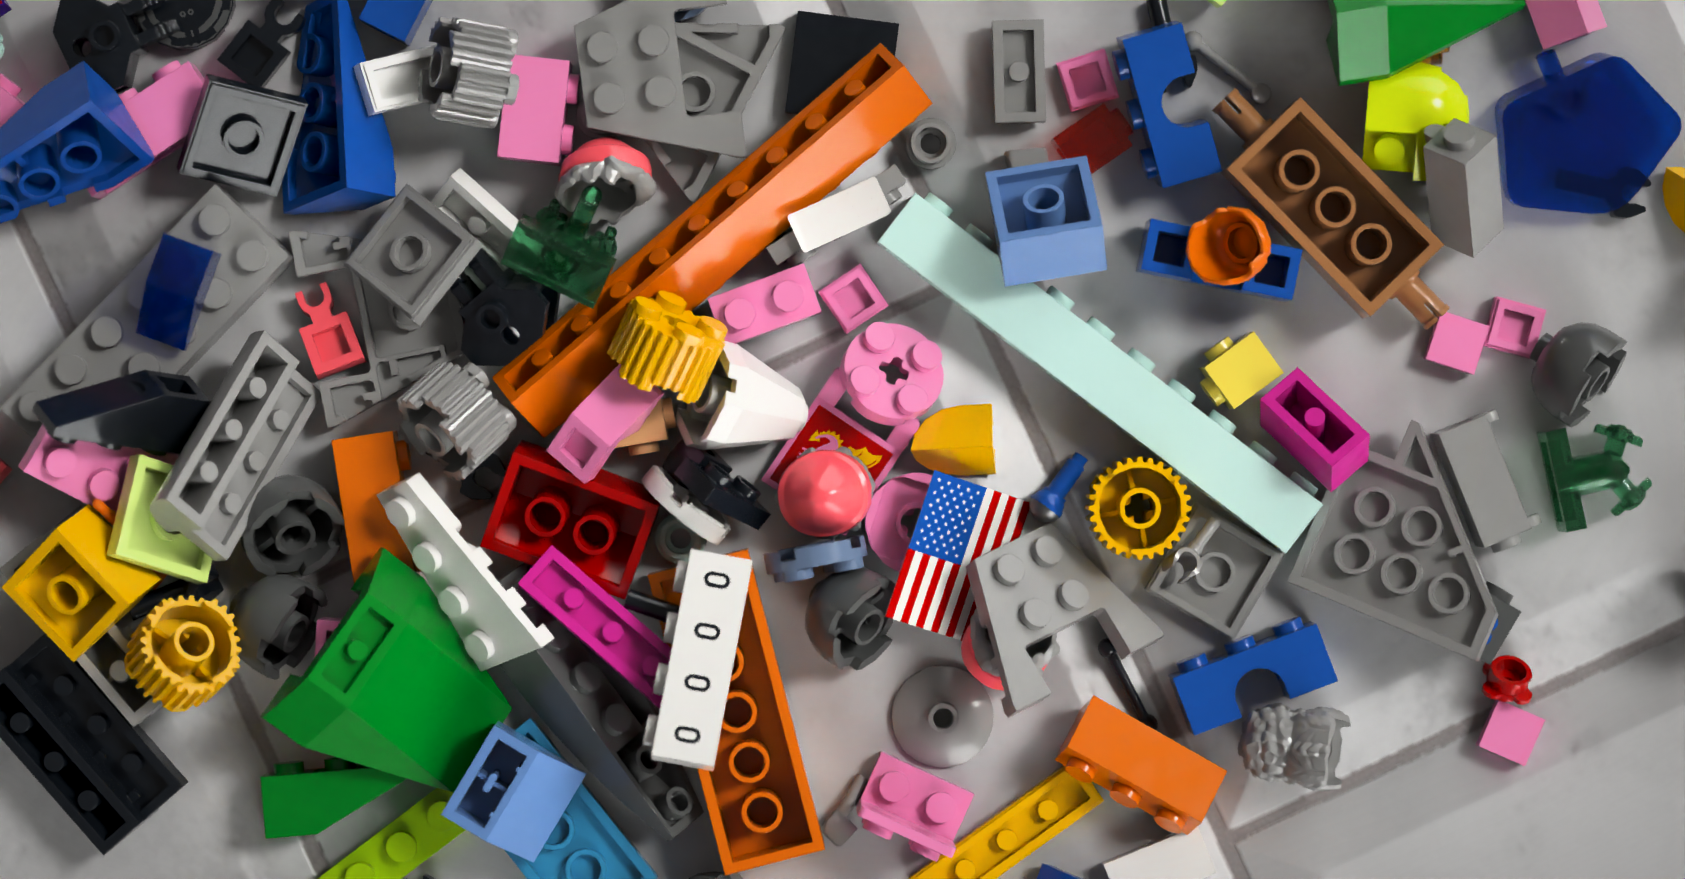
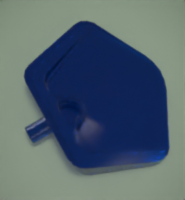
M1555 49L1544 51L1536 56L1543 77L1504 94L1495 105V121L1505 197L1511 204L1523 208L1587 214L1607 213L1617 210L1638 193L1678 138L1682 128L1681 119L1677 112L1635 68L1621 57L1598 52L1562 67Z

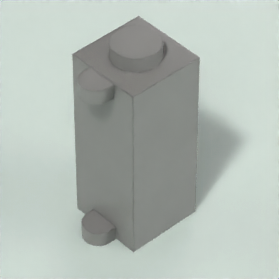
M1454 118L1446 126L1431 124L1424 129L1425 142L1427 144L1423 147L1430 225L1431 231L1445 246L1474 258L1504 229L1497 135Z
M1496 409L1475 415L1431 433L1476 547L1486 548L1491 546L1493 553L1521 543L1520 533L1542 523L1538 513L1526 515L1490 426L1491 422L1500 419Z

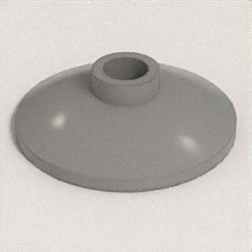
M933 666L915 673L901 686L893 703L892 725L899 744L912 758L933 767H952L970 760L984 747L993 726V708L987 691L973 675L952 666ZM941 708L949 709L953 714L952 723L947 727H939L933 720L935 712Z

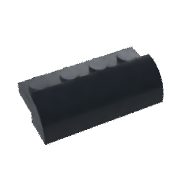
M46 633L15 661L0 671V738L103 856L149 819L163 804L188 783V780L139 725L133 728L77 661L72 662Z

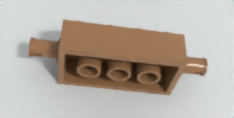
M1236 87L1212 110L1244 141L1242 145L1244 150L1221 174L1293 248L1303 250L1301 256L1361 318L1371 317L1389 298L1392 300L1396 297L1423 325L1422 327L1427 330L1438 321L1436 317H1442L1449 310L1450 307L1418 277L1419 269L1444 244L1301 97L1293 101L1274 121L1271 118L1266 121L1239 93ZM1227 102L1238 112V114L1227 104ZM1425 305L1434 313V315L1425 307Z

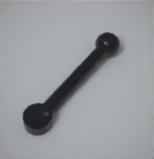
M1109 638L1102 639L1098 644L1099 653L1103 657L1108 658L1138 716V721L1157 730L1158 722L1156 718L1147 713Z

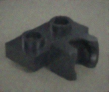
M682 439L665 459L662 466L663 469L680 486L690 490L703 504L757 530L770 517L771 514L757 501L761 495L760 491L739 475L733 480L729 475L733 469L713 449L702 450L686 446Z

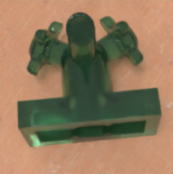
M588 186L582 191L569 223H566L568 216L563 212H559L561 206L557 199H552L549 206L540 209L534 218L523 214L517 223L500 264L593 309L617 261L614 258L617 251V241L615 239L617 229L608 226L605 234L604 232L596 231L594 236L589 235L588 228L602 199L601 190L596 186Z
M1597 424L1593 432L1607 437L1603 451L1572 457L1566 428H1554L1537 432L1557 531L1572 532L1587 528L1581 496L1611 489L1620 499L1610 510L1615 516L1621 515L1624 511H1630L1642 503L1646 497V491L1652 486V481L1646 477L1635 486L1628 478L1630 468L1622 458L1627 443L1642 447L1643 439L1640 436L1634 435L1632 430L1627 429L1624 425L1609 424L1606 426Z

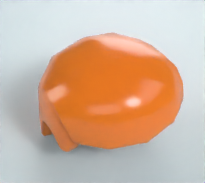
M1233 206L1216 208L1204 219L1193 223L1189 229L1185 252L1191 270L1204 282L1222 286L1237 285L1252 279L1267 264V258L1271 253V239L1264 221L1250 209Z

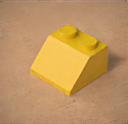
M90 504L58 526L1 587L72 662L81 657L134 608L161 579L151 569L106 556L113 528Z

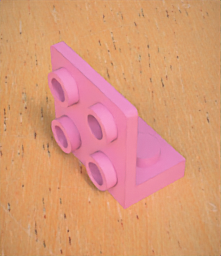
M881 751L858 800L856 810L857 815L863 818L862 827L888 840H891L895 832L909 839L908 844L911 845L909 849L926 858L938 861L941 854L950 858L953 857L956 851L953 840L974 797V793Z

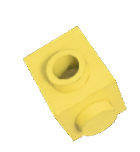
M1253 331L1248 332L1234 343L1227 336L1207 350L1204 355L1209 362L1199 368L1206 378L1200 381L1199 384L1216 407L1225 403L1228 409H1235L1284 372Z

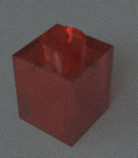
M1103 103L1055 136L1050 142L1062 159L1087 155L1092 175L1133 146L1128 136L1134 132L1118 108L1110 112Z

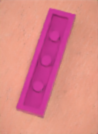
M551 545L517 583L518 587L660 709L663 695L653 694L658 664H669L672 648Z

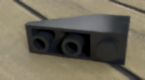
M142 370L36 401L32 411L47 429V434L59 442L74 444L77 440L95 442L111 450H120L124 446L139 448L156 456H165L167 452L181 453L210 404V400L189 376Z

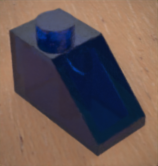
M164 233L145 282L136 333L186 351L222 254Z

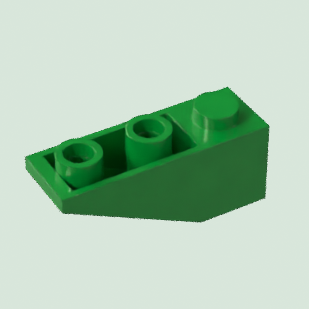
M337 757L324 759L325 768L304 770V761L274 763L273 772L266 773L260 777L265 837L268 839L318 834L407 778L364 765H355L354 762Z

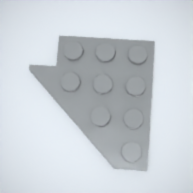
M1411 420L1395 459L1369 450L1368 461L1333 492H1330L1328 489L1326 490L1321 501L1323 506L1315 515L1288 582L1479 662L1499 614L1422 425Z

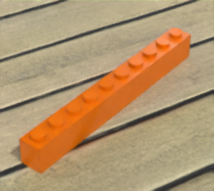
M879 43L545 331V334L497 372L492 379L510 403L545 438L555 428L566 422L570 414L619 365L616 362L617 359H611L607 352L631 299H634L636 296L652 297L655 299L658 292L664 290L683 298L687 302L684 310H694L791 226L788 221L789 214L819 202L828 193L835 190L843 180L865 161L876 155L879 149L906 126L913 123L933 103L906 67L882 43Z

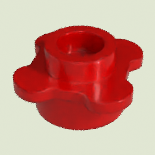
M1509 655L1499 656L1491 664L1484 663L1482 672L1486 675V682L1482 686V692L1486 697L1502 702L1514 701L1520 705L1528 704L1531 701L1532 692L1528 689V684L1533 675L1527 663Z

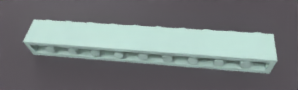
M929 192L924 199L917 193L912 196L877 244L1156 458L1168 467H1171L1173 471L1282 553L1288 552L1323 506L1320 501L1313 497L1318 491L1317 487L1295 471L1289 478L1273 466L1278 459L1274 454L1254 440L1249 447L1232 435L1237 427L1214 409L1207 416L1195 407L1192 402L1197 396L1173 378L1168 385L1151 373L1156 365L1133 347L1127 354L1111 342L1116 335L1113 331L1092 316L1087 322H1084L1070 310L1075 303L1052 285H1050L1046 292L1033 282L1005 287L999 256L989 249L994 242L989 236L971 223L964 230L948 217L953 210Z

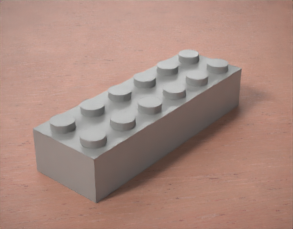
M214 184L0 408L34 440L42 426V423L32 411L36 401L142 370L184 376L294 262L293 254L223 187Z

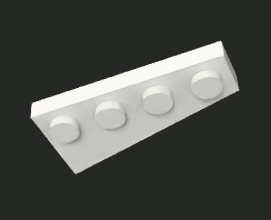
M420 472L389 486L377 494L389 521L396 527L410 551L415 565L423 573L436 595L441 609L449 617L462 639L467 653L475 661L480 672L542 648L555 638L544 624L536 628L521 610L527 603L514 587L506 591L492 575L488 567L493 562L480 546L476 548L474 545L466 543L459 532L462 524Z

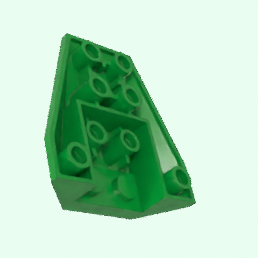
M1327 0L1333 23L1326 42L1338 86L1389 78L1524 9L1525 0Z
M380 547L351 588L352 591L359 595L304 674L301 677L290 674L260 717L301 747L454 793L493 726L498 721L503 723L513 708L487 670L480 672L475 661L469 656L462 639L447 614L441 609L436 595L425 579L385 548Z

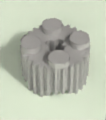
M439 17L434 27L431 28V35L429 37V41L437 43V46L434 47L429 69L422 68L418 78V82H420L418 101L430 104L429 112H431V117H434V119L493 129L497 125L500 109H503V104L513 105L517 97L519 77L516 74H512L510 69L513 66L511 60L514 58L518 47V33L515 30L502 26L452 17V19Z
M439 362L396 401L399 405L398 409L403 413L402 419L405 420L399 425V433L405 437L404 441L410 444V449L420 456L426 452L431 453L433 459H438L442 466L445 467L442 472L448 475L451 480L456 479L457 481L464 480L509 438L510 432L516 428V418L506 406L500 404L497 399L493 398L490 390H486L489 386L487 375L482 369L470 362L462 369L458 364L454 366L452 362Z

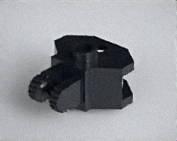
M60 0L53 34L69 68L71 69L84 61L117 94L131 89L139 57L149 52L147 47L180 30L176 20L172 19L161 21L152 28L140 33L133 18L159 8L166 0H133L127 4L116 2L112 5H108L100 0ZM89 41L92 45V50L87 56H84L82 49L84 44Z
M481 248L468 265L469 268L473 269V272L485 287L481 290L465 274V271L460 274L450 287L451 292L463 304V307L458 311L465 319L461 351L477 366H507L545 334V330L556 322L561 290L548 275L516 274L510 266L503 271L492 257L488 256L487 252Z

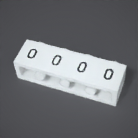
M691 549L688 562L678 560L673 591L682 593L679 613L668 612L663 637L664 643L672 644L669 664H658L653 694L663 695L659 716L648 715L643 745L653 747L651 760L713 771L753 560Z

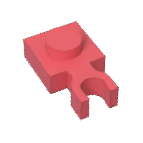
M327 282L319 284L324 293V299L318 306H309L302 291L295 293L301 310L313 322V324L300 328L299 332L318 380L366 362L348 312L345 311L334 316L332 315L334 299Z

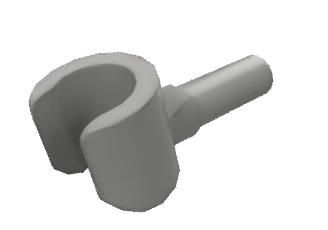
M1210 517L1187 547L1180 548L1163 560L1161 565L1162 571H1167L1176 562H1179L1183 566L1184 574L1177 584H1182L1199 573L1202 567L1199 555L1220 526V522L1216 518Z
M857 774L842 803L822 824L823 834L835 846H842L857 830V827L847 818V815L853 810L868 782V779Z

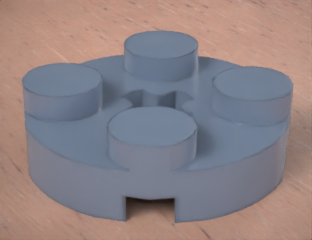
M864 535L850 536L845 540L835 542L833 540L816 542L763 554L767 575L773 574L775 583L783 581L787 583L815 577L813 567L823 566L824 573L833 571L837 573L863 568L862 557L868 555Z

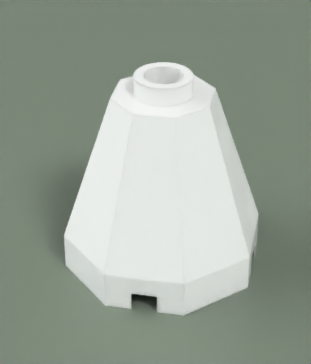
M724 341L725 346L700 399L696 400L695 403L691 401L687 403V409L677 407L676 423L686 446L702 450L790 440L795 437L797 432L804 428L808 418V406L805 403L806 401L801 390L738 344Z

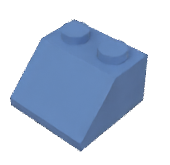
M1087 155L985 172L997 250L1005 287L1107 270L1103 224Z

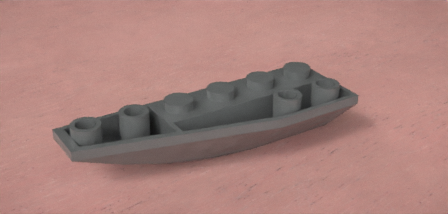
M522 563L498 582L506 591L514 587L527 603L521 610L536 628L544 624L555 638L542 648L499 665L549 729L587 770L665 840H672L701 816L704 810L683 766L651 760L653 747L643 745L648 715L659 716L654 704L518 587L517 583L532 568V565Z

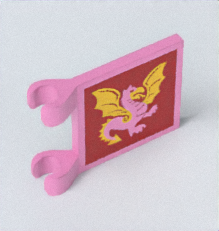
M838 367L809 407L808 418L804 428L797 432L793 439L787 440L761 480L777 490L783 472L808 448L836 450L843 446L849 448L853 456L858 457L867 466L876 484L875 493L919 429L920 421L918 418L907 420L904 424L895 425L887 439L884 440L835 407L846 391V385L842 387L840 367ZM849 531L842 533V535L846 536Z

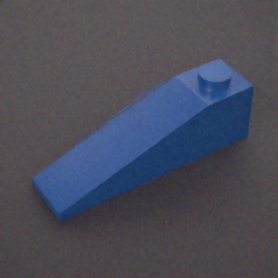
M316 0L305 6L304 17L306 22L302 28L297 58V68L303 73L299 97H304L308 106L282 180L283 214L289 215L364 210L396 197L393 146L383 113L368 116L353 68L359 63L366 62V58L348 0Z
M84 61L42 87L0 127V223L16 219L19 210L48 201L50 207L67 202L66 195L94 186L96 192L114 187L154 161L152 150L117 92Z

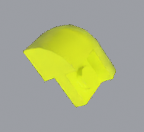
M1419 62L1389 78L1369 81L1362 161L1373 170L1412 172V181H1426L1423 147L1427 143L1425 142L1424 129L1431 124L1446 126L1454 118L1469 124L1468 96L1463 93L1456 81L1442 72V67Z

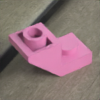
M619 364L570 414L546 450L584 484L595 478L619 441L639 431L664 394L657 386L653 385L651 392L640 390L636 385L629 384L628 380L620 378L618 371L622 364Z

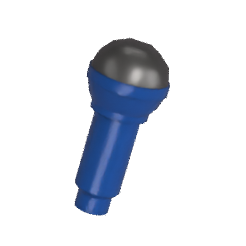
M1075 452L1072 458L1066 460L1050 485L1033 494L1029 507L1032 516L1042 523H1052L1061 517L1066 501L1064 498L1083 473L1084 465L1088 461L1084 456Z

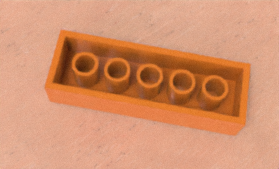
M748 548L722 554L751 560ZM753 564L714 769L709 771L697 768L725 875L825 850L820 823ZM677 566L649 573L647 576L652 595L680 606L682 593L673 591ZM659 621L664 637L666 623Z

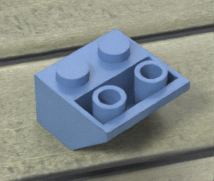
M498 721L493 726L441 815L484 841L534 862L587 773Z

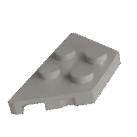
M675 22L687 114L689 116H699L741 110L742 115L786 28L780 24L738 25L737 23L698 24ZM645 140L687 199L695 203L721 154Z

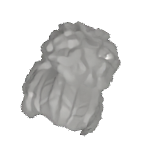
M1282 703L1268 704L1262 709H1252L1248 713L1247 720L1242 722L1243 734L1238 743V755L1243 757L1245 770L1250 769L1252 776L1255 778L1258 777L1268 782H1273L1276 779L1277 781L1282 780L1287 784L1298 783L1304 788L1313 791L1340 789L1342 781L1335 777V769L1340 761L1342 738L1340 729L1351 726L1349 716L1340 710L1328 707H1317L1306 711L1299 708L1294 711L1288 706H1283Z

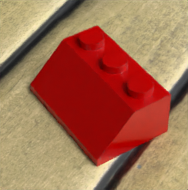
M521 440L513 451L480 546L533 566L548 548L553 545L608 594L625 600L648 543L661 504L643 484L603 469L599 470L594 479L584 484L546 451L547 448Z

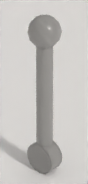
M1190 31L1185 34L1189 51L1197 50L1249 90L1251 99L1255 103L1263 104L1270 100L1272 92L1268 85L1253 82L1205 45L1202 36L1198 32Z

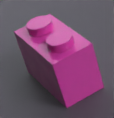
M1298 367L1260 399V426L1330 492H1333L1368 461L1370 434Z

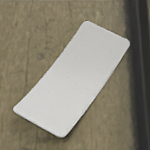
M871 177L789 214L788 221L802 251L808 252L889 215L891 209L877 178Z

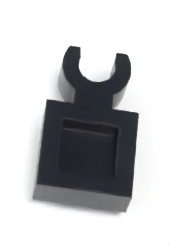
M271 0L265 9L266 22L261 28L248 19L217 59L247 84L265 88L291 54L289 50L280 44L285 37L296 35L305 25L306 18L299 13L288 25L278 23L277 13L285 4L283 0Z

